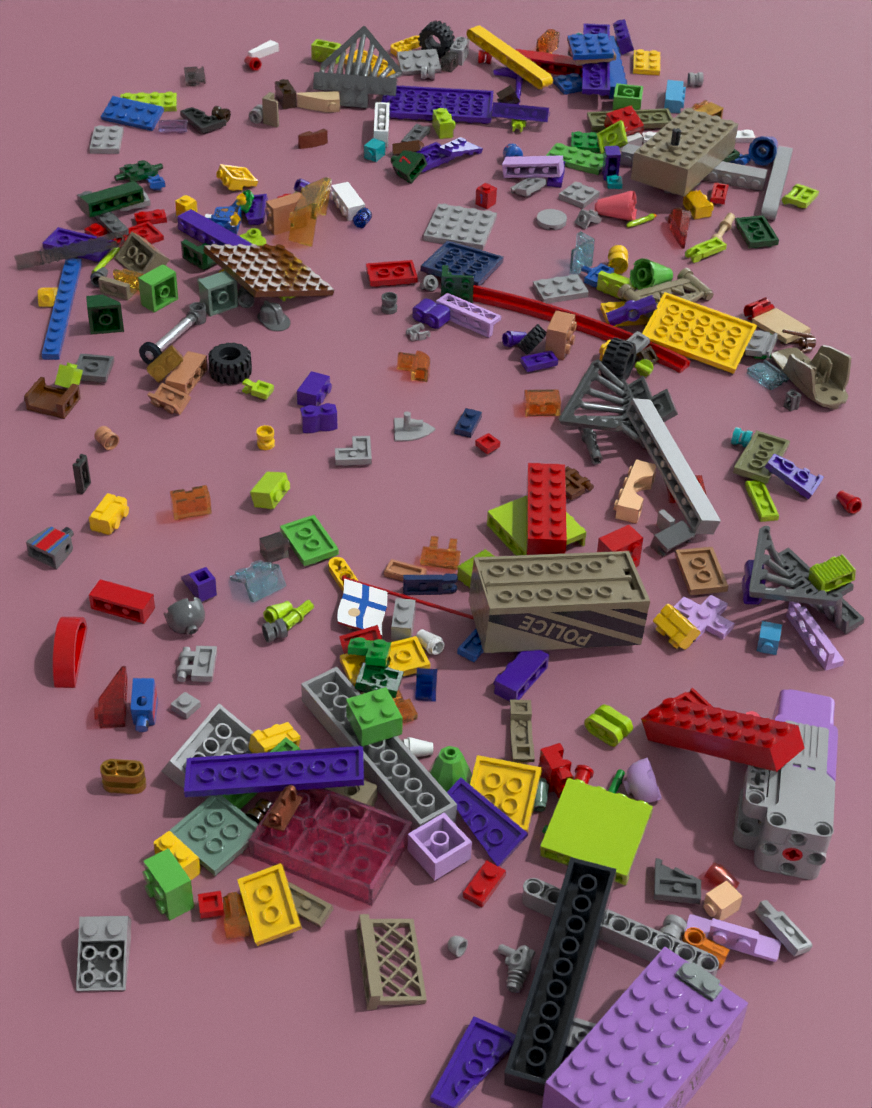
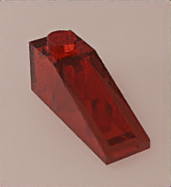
M673 209L672 215L669 214L668 224H671L670 231L680 247L685 249L691 211Z
M122 666L99 697L98 707L94 708L95 720H99L100 728L126 727L128 690L126 666Z

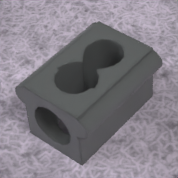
M790 389L786 393L784 407L789 411L798 410L801 394L794 389Z

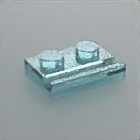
M767 360L747 369V374L769 390L782 385L783 382L787 383L789 379L785 373Z

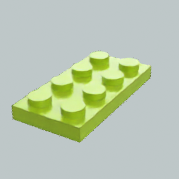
M140 92L138 94H121V98L162 106L164 112L177 111V93Z

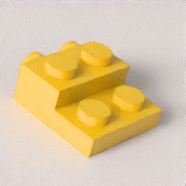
M220 164L216 172V177L221 179L223 185L227 186L231 191L242 190L243 186L257 187L258 180L246 167Z

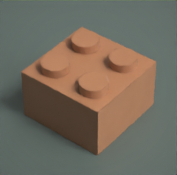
M555 311L547 328L545 352L552 350L557 359L564 360L566 355L570 354L571 345L575 343L576 336L573 335L577 326L575 314Z

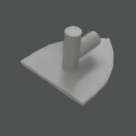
M408 411L404 412V418H394L395 441H413L426 437L435 431L434 427L423 422V420L412 419L411 413Z

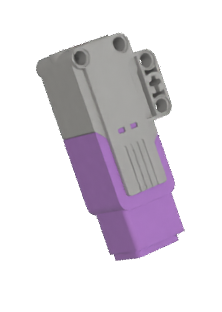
M792 689L781 690L772 720L798 725L805 749L777 772L751 765L747 767L744 788L740 791L736 807L733 841L738 847L754 850V864L759 869L813 880L818 877L822 865L826 862V852L834 832L838 729L834 726L835 701L831 697Z

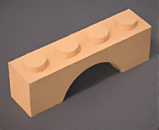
M636 460L634 466H630L628 477H625L623 488L619 492V500H616L614 504L616 519L637 524L642 512L644 498L637 495L636 492L651 490L656 476L657 467L655 464Z

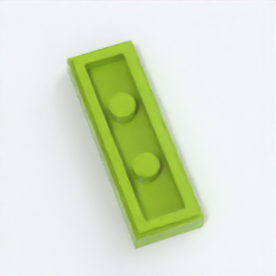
M757 480L746 481L745 488L760 522L779 520V514L765 483Z

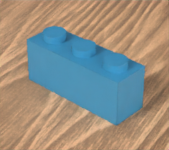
M667 80L664 108H668L670 113H680L681 108L684 109L686 87H683L684 81Z

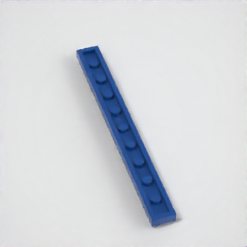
M65 259L42 351L43 360H60L82 267V259Z

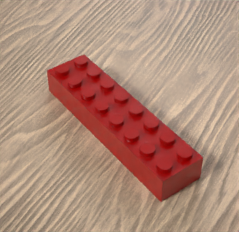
M672 697L664 699L660 705L651 709L648 714L641 718L649 741L775 772L805 749L798 725L770 718H762L752 714L725 710L719 707L678 700Z

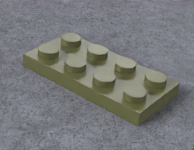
M756 430L734 466L733 473L768 484L773 474L764 466L773 454L783 457L790 441Z

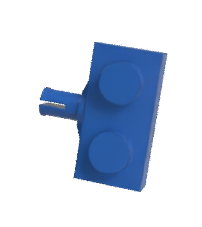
M602 263L595 268H589L584 265L581 271L588 274L584 277V283L597 288L598 273L604 271L611 274L614 273V268Z

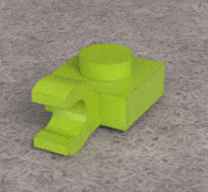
M245 379L242 382V385H245L242 392L246 394L251 392L252 396L265 400L274 391V385L258 380L255 383Z

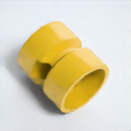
M615 245L608 251V266L614 268V273L622 274L628 269V250L621 245Z

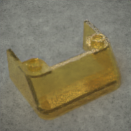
M324 177L306 185L305 188L302 187L299 201L294 211L290 212L289 221H291L289 241L313 246L317 218L319 214H327L332 178Z

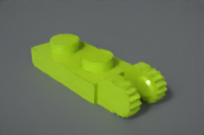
M715 237L688 249L685 252V257H691V261L696 263L702 258L725 250L727 244Z

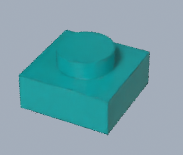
M607 176L606 183L608 189H622L623 182L621 176Z

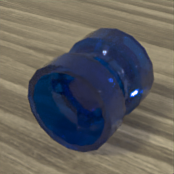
M360 208L352 219L353 224L358 228H364L371 220L372 212L368 208Z

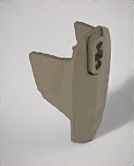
M822 345L812 360L798 348L783 349L771 355L774 362L795 386L817 404L830 409H838L840 404L847 402L848 394L845 389L850 376V355L826 345Z

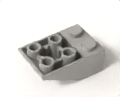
M128 916L79 917L76 991L126 990L131 945V919Z

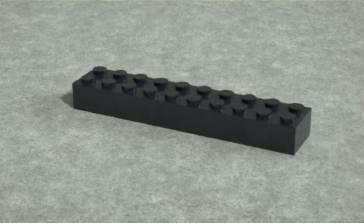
M573 857L570 858L504 1072V1085L544 1097L545 1082L564 1062L616 880L615 868Z

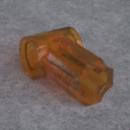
M237 892L228 893L223 897L226 940L250 936L248 916L245 915L242 895Z

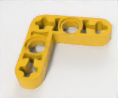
M412 36L391 44L390 52L397 57V52L412 51L420 47V41H418L420 36Z

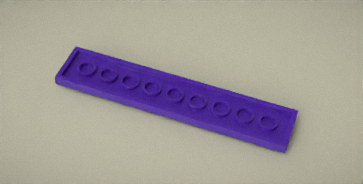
M584 23L583 35L587 33L608 34L610 40V25ZM610 62L585 63L582 65V94L610 95Z

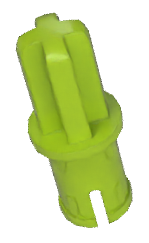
M306 600L298 608L291 609V612L283 618L287 631L296 623L302 622L304 616L314 608V604L310 600Z

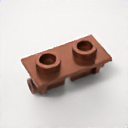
M289 785L280 793L263 822L264 826L281 832L285 831L303 797L296 795V788Z

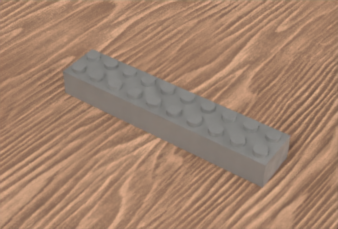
M338 667L301 683L303 703L339 746H361L346 716V699L361 694ZM398 736L363 746L365 777L370 783L377 785V791L411 831H414L442 813H445L453 822L456 821L457 804Z

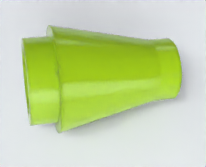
M289 601L268 606L263 612L264 619L269 623H274L275 620L280 618L283 619L291 612L293 606Z

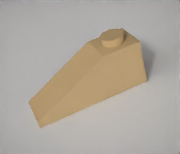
M339 92L297 93V107L326 113L340 112Z

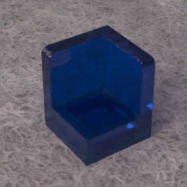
M417 668L415 700L436 701L438 669Z

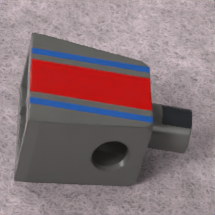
M53 527L46 528L26 541L28 555L57 570L73 550L71 539L74 535L73 531L69 527H65L62 531Z

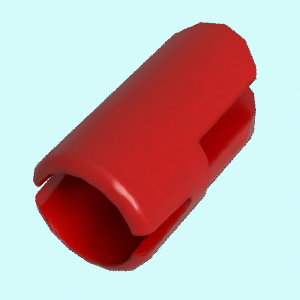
M767 297L745 305L743 312L745 317L750 316L747 318L748 320H752L754 317L775 309V306L771 304Z

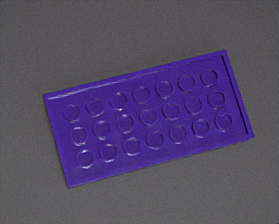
M397 85L396 96L383 95L381 103H389V118L425 119L431 121L433 120V110L444 108L451 114L452 120L455 122L487 124L491 123L494 91Z

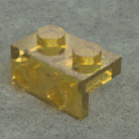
M128 269L113 270L115 280L128 283L130 288L139 290L138 277L144 274Z

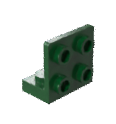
M186 239L181 241L182 258L202 270L216 264L203 252L204 246H210L209 244L204 243L196 246Z
M442 265L441 297L449 293L473 304L474 276L451 275V272H448V265Z

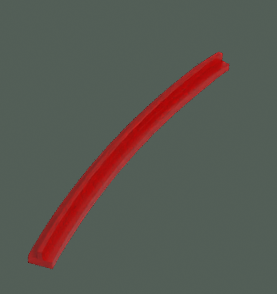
M476 285L473 287V301L519 312L550 322L555 311L575 314L576 330L605 341L612 340L614 337L628 340L633 335V333L554 305ZM650 341L645 347L647 348L651 345L659 358L657 363L667 366L678 373L683 372L690 366V361L686 357Z

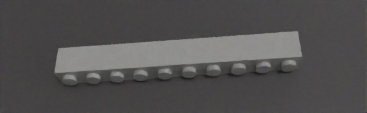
M626 144L621 151L620 164L633 166L634 152L641 146ZM722 161L703 180L762 191L766 181L767 170Z
M632 398L626 413L692 531L695 534L713 535L721 520L655 406L649 399Z

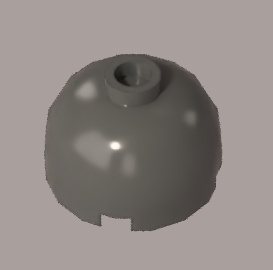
M193 597L194 601H189L186 598L170 605L167 608L168 613L164 612V617L170 629L180 634L192 635L196 633L205 620V610L201 599Z

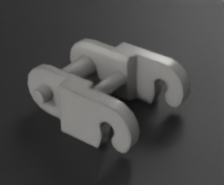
M422 323L413 325L406 330V334L410 335L411 341L425 340L426 335L430 337L431 333L429 331L420 332V327L422 330L425 328Z

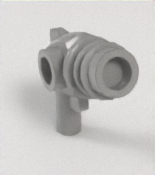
M501 944L498 947V953L507 956L505 964L508 965L509 970L507 972L506 989L513 993H519L521 988H523L524 980L527 979L526 975L531 970V962L536 952L529 949L526 945L520 946L515 950Z

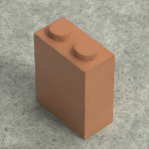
M300 192L266 201V227L274 235L307 226L306 198Z

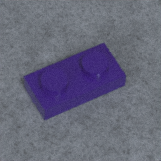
M551 350L523 356L520 363L527 372L558 366V359Z

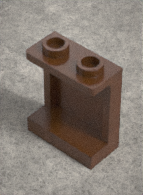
M40 377L24 396L27 410L62 419L67 417L81 399L79 385L72 383L68 390L46 385L44 377Z

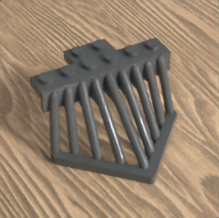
M362 26L321 63L319 72H314L313 89L339 91L340 106L368 108V94L396 96L397 78L402 76V70L368 28ZM367 37L370 40V46L363 73L360 76L361 60ZM360 38L354 73L351 75L357 40ZM350 47L345 74H343L346 49ZM376 48L379 51V56L371 76H369V68L374 49ZM340 56L337 72L334 74L336 58ZM385 59L388 62L387 68L377 77L381 63ZM329 66L328 73H325L326 67ZM392 69L396 72L386 78Z
M597 359L590 364L558 420L562 425L611 432L621 431L646 449L626 413L632 398L651 400L663 422L672 419L678 415V412L668 389L652 396L644 376L628 384L624 378L620 381ZM597 372H602L611 382L600 376ZM596 380L622 398L592 389L590 384ZM588 394L621 405L622 407L583 402L582 398ZM578 408H582L587 410L610 412L623 415L576 416L574 415V411Z
M763 526L759 529L749 588L750 597L809 604L820 613L825 614L827 619L832 621L836 628H839L844 634L864 624V617L842 598L847 593L853 591L854 585L851 582L828 592L823 590L818 592L813 584L809 582L810 567L789 547L778 553L775 550L769 526ZM763 564H765L779 576L770 574L766 569H762ZM763 579L782 586L778 588L766 587L764 584H760V580Z

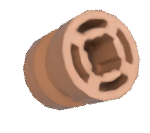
M102 426L96 430L94 438L106 450H112L118 445L119 437L110 428Z

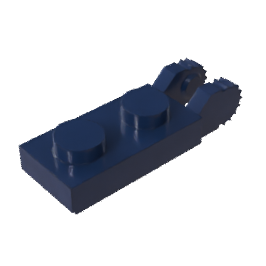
M446 573L443 576L403 575V594L442 595L456 593L457 585L455 583L458 582V577L456 574Z

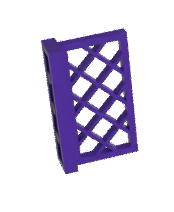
M493 102L492 117L548 122V117L550 116L549 107Z

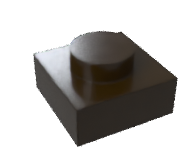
M651 345L636 354L640 361L647 359L653 364L659 360Z

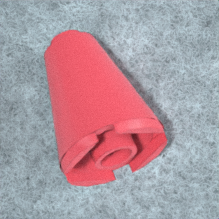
M627 191L598 199L597 203H595V211L598 215L633 221L636 219L637 209H635V204H637L635 191Z

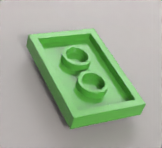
M315 515L280 526V532L303 566L339 555L338 547Z

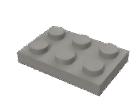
M436 49L397 52V60L402 70V76L421 74L422 65L427 67L434 65L435 73L441 72Z
M95 126L90 144V154H119L124 134L123 127Z
M578 274L533 281V288L540 300L547 304L586 298L589 295V291Z

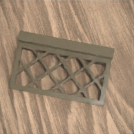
M360 914L356 926L367 1010H377L378 1005L426 1004L427 998L414 920L370 919L369 914ZM373 927H382L387 933L381 937L374 932ZM398 927H408L409 933L404 937L396 929ZM390 935L400 941L396 947L386 941ZM380 945L390 951L386 957L377 952V948ZM403 945L412 950V954L409 957L399 951ZM393 955L403 961L399 967L389 961ZM383 965L393 971L388 978L380 973L379 969ZM406 965H409L416 972L412 978L402 971ZM397 975L407 982L402 988L392 982ZM411 985L419 991V996H411L405 990ZM388 986L396 994L392 997H383L382 990Z

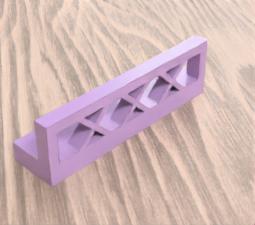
M449 293L436 300V304L445 305L450 309L449 321L488 338L493 335L494 325L501 320V315Z
M789 601L786 617L824 670L843 666L844 659L806 607H801L798 602Z

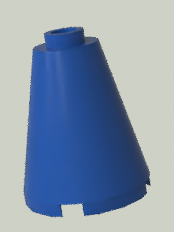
M772 136L755 138L749 145V157L758 165H768L777 155V139Z

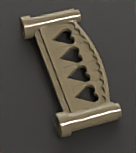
M689 268L682 269L677 276V280L634 291V288L629 284H625L617 293V296L622 301H638L653 295L658 303L661 300L660 295L663 296L664 292L672 294V292L682 295L679 296L680 298L691 302H696L700 298L709 301L714 295L712 290L696 278ZM684 289L692 291L691 294H686ZM655 310L645 313L643 316L649 318Z

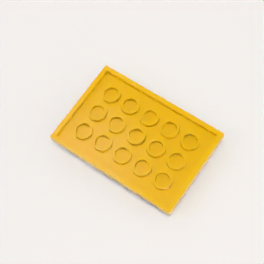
M664 292L657 305L658 309L653 312L642 334L650 338L651 342L678 354L734 374L757 325Z

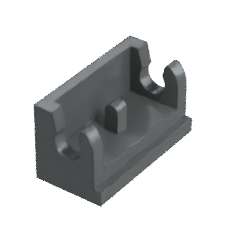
M682 520L655 534L650 547L663 557L666 555L665 552L667 553L679 544L691 542L690 539H693L696 534Z

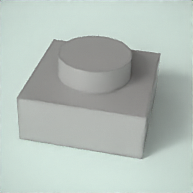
M186 692L182 693L170 704L171 710L185 719H188L201 707L200 701Z

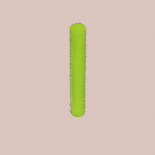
M115 246L92 270V273L105 267L119 252L120 248Z

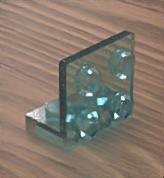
M581 231L576 234V245L571 250L569 275L579 274L582 272L581 269L584 265L591 267L593 264L595 239Z
M262 560L253 562L251 567L247 569H238L234 575L230 576L231 581L244 583L251 602H256L287 586L280 566L271 562H263Z

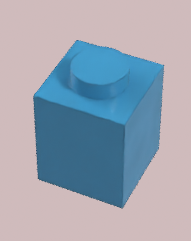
M762 621L756 651L773 655L777 654L782 624Z

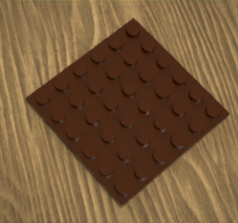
M212 244L211 246H204L203 252L254 297L333 296L334 289L329 283L322 280L318 274H315L310 267L304 265L301 260L297 259L283 245L271 246L264 244L263 246L251 244V246L238 244V246L225 244V246Z

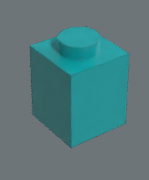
M373 138L364 145L365 159L377 162L385 156L384 141Z

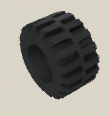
M431 21L419 34L418 41H420L419 46L422 47L421 50L436 49L439 58L444 56L450 50L455 36L452 35L454 33L453 30H450L451 27L447 26L445 22L442 23V21ZM433 35L439 39L440 43L434 40Z
M614 337L604 352L602 364L620 381L623 378L627 380L632 371L636 357L635 343ZM601 372V376H602L603 378L609 380V379Z
M235 342L222 343L209 351V373L216 382L238 384V382L248 379L249 375L252 374L251 352L243 344Z

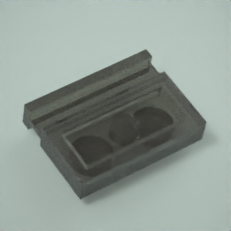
M203 66L201 68L184 67L186 85L195 86L200 85L202 82L206 84Z

